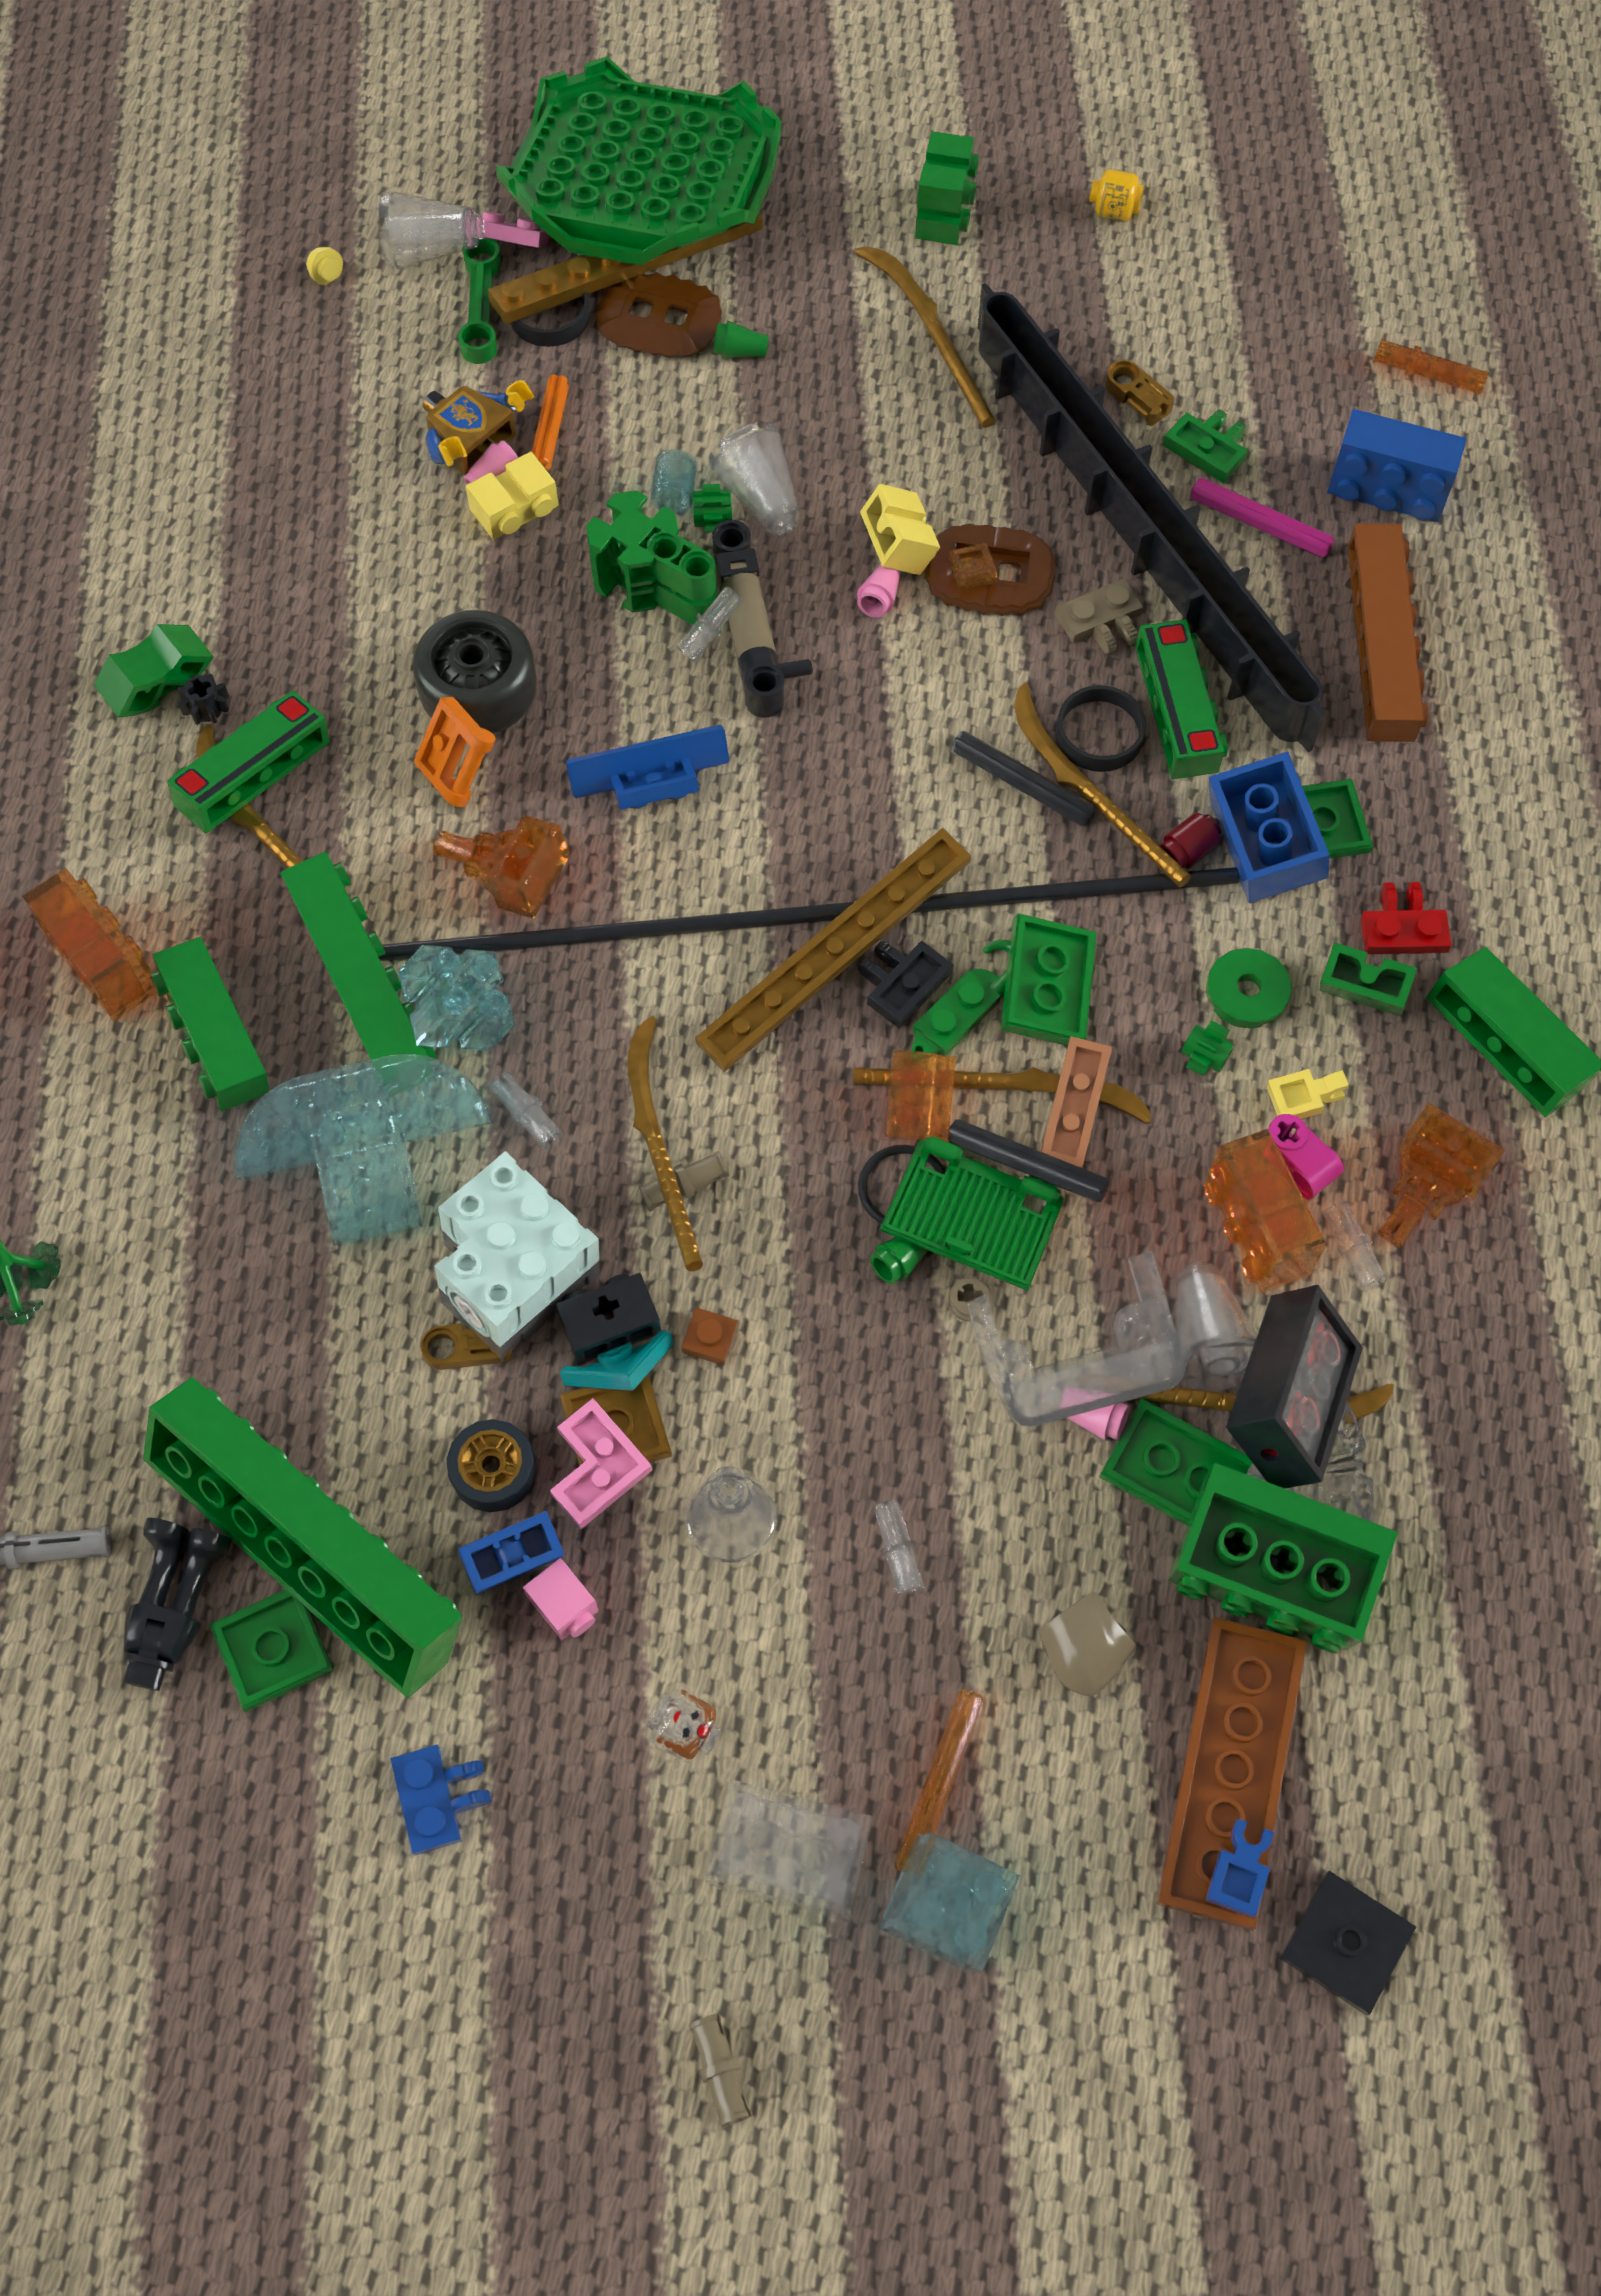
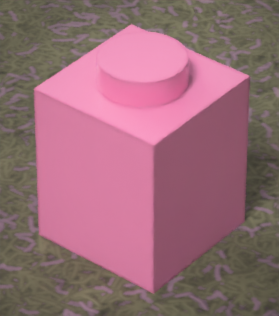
M561 1557L523 1587L529 1601L561 1641L569 1634L573 1638L580 1636L596 1620L593 1617L598 1612L595 1599Z

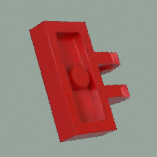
M1384 882L1381 890L1383 911H1363L1361 916L1365 952L1367 954L1448 953L1451 948L1447 911L1422 910L1423 892L1420 882L1408 883L1406 899L1409 910H1397V890L1394 882Z

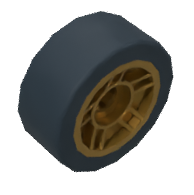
M496 1419L477 1421L463 1429L451 1443L446 1459L448 1477L459 1498L473 1509L489 1513L508 1510L520 1503L532 1489L537 1474L535 1454L524 1432L509 1422ZM496 1457L500 1464L499 1469L492 1473L486 1472L483 1467H486L491 1462V1458Z

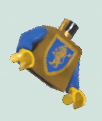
M518 380L512 383L506 392L502 394L477 392L468 386L459 387L447 398L438 391L430 392L424 399L423 408L428 412L426 416L428 426L426 442L431 460L436 464H446L448 467L454 465L465 476L492 443L497 445L502 440L506 443L512 440L517 435L513 411L521 412L525 408L524 401L534 398L525 380Z

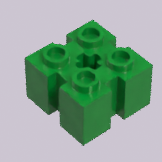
M931 131L926 151V160L923 163L918 184V213L916 217L915 239L958 245L960 232L968 231L971 209H966V206L974 204L977 182L971 181V177L976 178L979 163V154H973L974 137Z

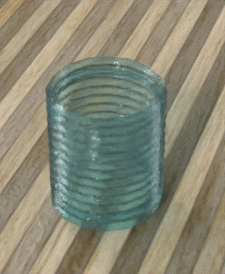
M679 449L665 450L658 454L651 489V502L659 510L665 506L674 511L675 514L685 512L691 507L697 471V462L692 455Z

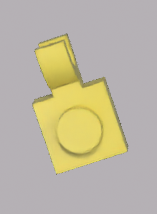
M1307 1069L1268 1080L1266 1088L1277 1116L1291 1114L1303 1119L1321 1114L1324 1108L1322 1102L1329 1103L1345 1099L1343 1090L1348 1089L1349 1084L1343 1070L1313 1080L1310 1070Z

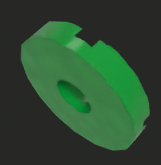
M1242 948L1231 950L1216 960L1209 971L1205 992L1208 1001L1210 999L1211 1004L1214 1006L1213 1011L1220 1019L1236 1027L1254 1029L1280 1018L1290 1000L1292 984L1286 968L1277 958L1263 950ZM1241 981H1251L1258 986L1260 992L1253 996L1245 995L1240 992L1237 984Z

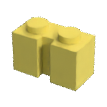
M532 452L506 464V471L496 477L490 472L465 485L469 509L493 540L504 534L514 533L521 525L536 517H544L553 508L559 506L556 482Z
M879 483L860 513L882 567L921 575L929 562L935 557L940 549V545L932 526L925 524L926 512L916 492Z

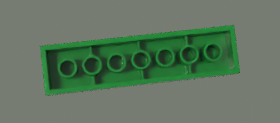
M191 1377L149 1407L143 1460L407 1699L448 1663L463 1617L458 1612L453 1601L434 1591L424 1582L417 1569L411 1565H405L391 1553L383 1539L365 1530L355 1521L349 1509L341 1504H336L322 1492L314 1478L309 1475H303L288 1461L280 1448L274 1445L270 1446L262 1439L247 1419L242 1416H236L222 1403L219 1395L214 1390L208 1387L205 1388L195 1378Z

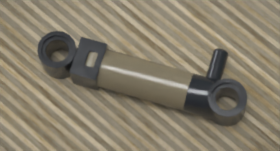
M726 520L719 523L712 532L713 558L717 569L718 585L721 598L724 599L745 692V705L753 715L760 718H769L777 715L784 706V679L811 675L813 673L811 660L805 659L778 664L760 586L755 549L751 548V532L743 522Z

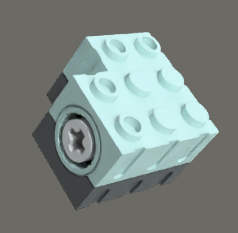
M506 1151L438 1207L444 1245L453 1253L435 1265L441 1303L460 1322L472 1329L490 1347V1350L500 1357L501 1362L510 1350L513 1353V1349L518 1344L524 1343L546 1324V1320L551 1315L558 1313L557 1303L562 1302L568 1294L581 1290L586 1284H591L600 1275L598 1238L588 1228H583L578 1223V1219L557 1199L554 1200L549 1196L547 1190L526 1170L523 1171Z

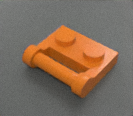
M440 697L413 762L447 802L456 807H465L471 797L470 787L485 753L491 751L496 739L490 731L481 728L454 697ZM466 743H468L470 748L456 780H454L452 777Z

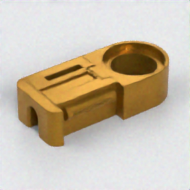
M1118 360L1108 367L1105 382L1108 392L1122 404L1127 402L1129 406L1147 420V425H1155L1172 412L1174 396L1138 365L1129 360ZM1117 375H1127L1133 381L1129 384H1119L1113 378Z
M462 1323L433 1327L423 1335L420 1344L425 1362L432 1368L439 1370L504 1363L511 1361L513 1358L512 1350H510L501 1362L500 1357L495 1352H492L490 1347L469 1327L463 1329ZM439 1338H448L455 1344L453 1353L445 1359H436L429 1353L431 1344Z

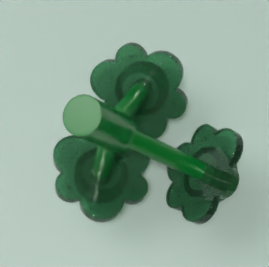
M0 1239V1297L6 1291L11 1303L10 1307L0 1310V1321L7 1320L9 1326L24 1325L27 1321L35 1318L34 1312L44 1305L43 1299L20 1301L17 1291L23 1285V1277L19 1273L22 1271V1266H26L27 1271L30 1272L27 1278V1285L30 1289L49 1288L51 1281L58 1276L61 1268V1260L57 1256L59 1248L56 1244H49L44 1241L39 1242L34 1249L33 1257L29 1258L10 1253Z

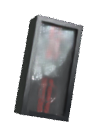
M1318 1284L1271 1295L1226 1425L1227 1430L1266 1482L1284 1489L1323 1481L1363 1349Z

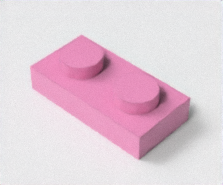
M483 211L482 217L470 219V235L537 248L547 246L549 243V234L542 228H539L531 219L517 218L516 224L504 221L503 214Z

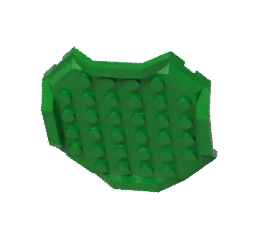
M606 56L585 63L584 72L567 78V73L561 71L540 78L532 125L510 168L496 165L497 178L532 221L570 253L643 265L675 247L682 248L724 233L730 227L740 223H755L773 179L782 133V120L769 106L762 108L757 103L756 92L744 80L718 95L635 82Z

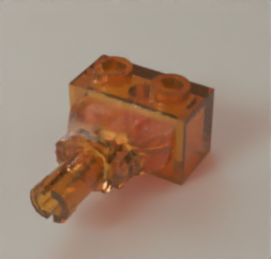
M527 815L521 817L515 830H506L497 834L482 831L481 835L476 834L471 839L442 830L438 834L439 838H436L433 844V852L436 856L463 862L466 876L479 879L483 887L493 895L499 909L533 919L570 856L560 825Z
M1428 1102L1403 1138L1399 1153L1402 1154L1399 1165L1400 1178L1392 1188V1193L1399 1197L1406 1185L1410 1184V1186L1406 1189L1400 1202L1383 1226L1378 1229V1234L1387 1240L1397 1225H1401L1392 1237L1391 1244L1396 1247H1402L1408 1235L1420 1218L1425 1215L1433 1201L1437 1202L1431 1209L1428 1217L1436 1220L1445 1207L1455 1205L1467 1196L1474 1200L1498 1166L1505 1150Z

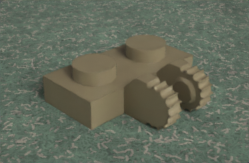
M1123 578L1055 607V616L1073 643L1093 635L1103 652L1109 655L1117 650L1115 637L1111 634L1109 628L1115 627L1127 646L1135 644L1138 633L1131 619L1142 615L1143 606Z

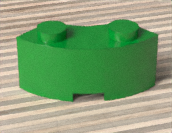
M157 624L149 636L137 646L121 653L109 654L94 686L117 717L135 716L157 708L161 705L158 700L159 698L178 687H185L186 682L192 675H201L214 656L189 625Z

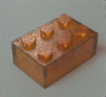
M64 868L22 895L45 937L113 1022L156 994L149 981L151 979L149 973L152 970L142 958L144 957L142 950L130 935L125 937L119 930L121 926L107 906L101 908L96 901L98 898L83 877L76 881L71 873Z
M1268 1128L1220 1145L1204 1183V1189L1210 1204L1214 1207L1219 1206L1225 1219L1223 1220V1229L1227 1239L1233 1245L1237 1243L1244 1257L1242 1258V1267L1247 1279L1251 1283L1256 1282L1263 1294L1309 1277L1327 1243Z

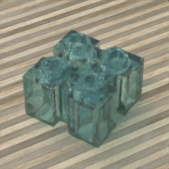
M421 945L398 972L405 1001L415 1002L416 1009L410 1015V1020L417 1046L447 1048L455 1039H459L462 1049L492 1050L516 1025L508 995H504L497 990V987L504 980L496 952L466 949L459 957L453 952L451 947Z

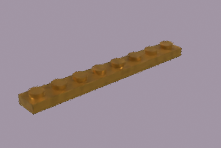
M758 213L754 224H737L730 227L724 233L682 248L675 247L643 265L580 255L488 289L489 302L505 324H509L584 296L583 293L585 292L588 294L759 231L763 228V217Z
M942 827L695 1037L696 1044L723 1072H726L969 864L971 855Z

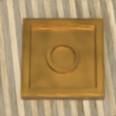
M648 1374L633 1391L584 1387L560 1394L566 1419L593 1398L649 1463L672 1457L671 1448ZM576 1453L580 1466L584 1463V1461Z

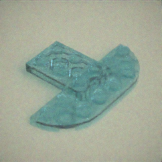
M395 1054L327 1069L287 1080L271 1089L255 1104L246 1117L238 1136L235 1150L236 1179L243 1180L317 1163L333 1245L335 1246L423 1227L405 1143L491 1124L493 1120L486 1101L476 1086L452 1066L432 1057L417 1054Z

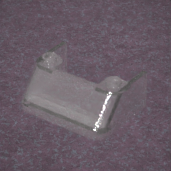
M1152 1250L1128 1259L1140 1302L1125 1306L1115 1314L1112 1321L1115 1347L1033 1369L1029 1354L1021 1343L1011 1339L999 1340L987 1295L967 1302L985 1370L1009 1417L1016 1424L1024 1427L1042 1425L1168 1390L1181 1382L1185 1374V1361Z

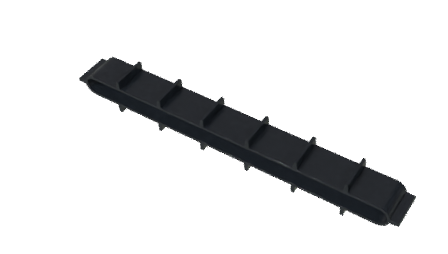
M986 283L982 284L977 326L980 331L978 351L997 376L995 397L1000 399L1012 395L1042 434L1039 451L1041 457L1056 452L1087 492L1085 514L1090 515L1101 510L1135 554L1131 569L1132 575L1148 571L1183 616L1182 620H1187L1190 634L1195 632L1232 679L1227 698L1231 701L1244 695L1274 735L1286 742H1299L1307 752L1312 751L1325 716L1324 711L1319 705L1323 688L1315 674L1295 651L1301 633L1297 630L1283 635L1246 589L1250 569L1245 567L1235 572L1231 570L1197 527L1200 506L1196 505L1185 510L1181 507L1149 466L1153 447L1147 445L1135 449L1103 408L1106 388L1100 386L1089 390L1057 350L1059 329L1056 328L1044 333L1012 294L994 292Z

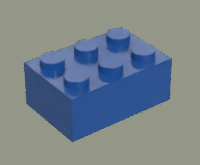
M1352 409L1327 493L1338 496L1346 501L1354 500L1374 505L1381 510H1393L1412 515L1419 520H1431L1439 523L1458 472L1467 438Z
M1288 751L1209 776L1210 803L1234 866L1238 870V876L1248 903L1329 878L1330 855Z

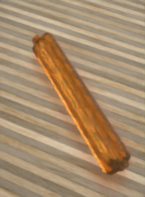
M962 1689L958 1694L894 1861L895 1869L908 1876L917 1877L920 1874L984 1704L983 1697L970 1690Z

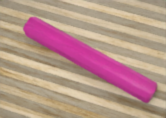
M1198 478L1192 488L1191 498L1321 558H1325L1332 549L1334 543L1333 536L1207 479Z

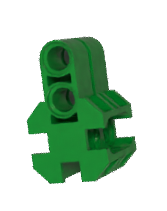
M637 490L613 494L606 502V506L612 509L613 523L609 525L594 516L586 525L595 591L607 597L618 584L625 588L627 593V599L622 603V607L633 613L653 610L660 606L695 626H704L711 623L717 615L716 573L713 556L678 536L679 530L674 511L663 506L651 519L644 515L642 511V506L648 500L644 494Z

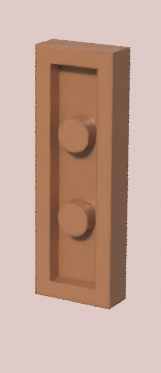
M1070 1036L1041 1152L1080 1168L1083 1167L1112 1051L1111 1046Z

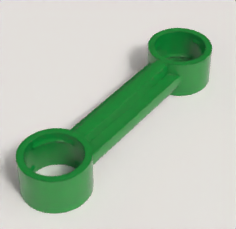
M478 236L468 240L463 247L465 268L470 274L468 323L462 326L458 333L461 355L466 361L473 364L489 362L497 353L495 331L490 325L491 303L489 302L488 289L492 288V276L496 275L501 268L500 251L497 242L491 238ZM478 254L492 255L490 259L485 261H475L472 259ZM476 338L489 340L488 343L479 347L467 345L469 341Z

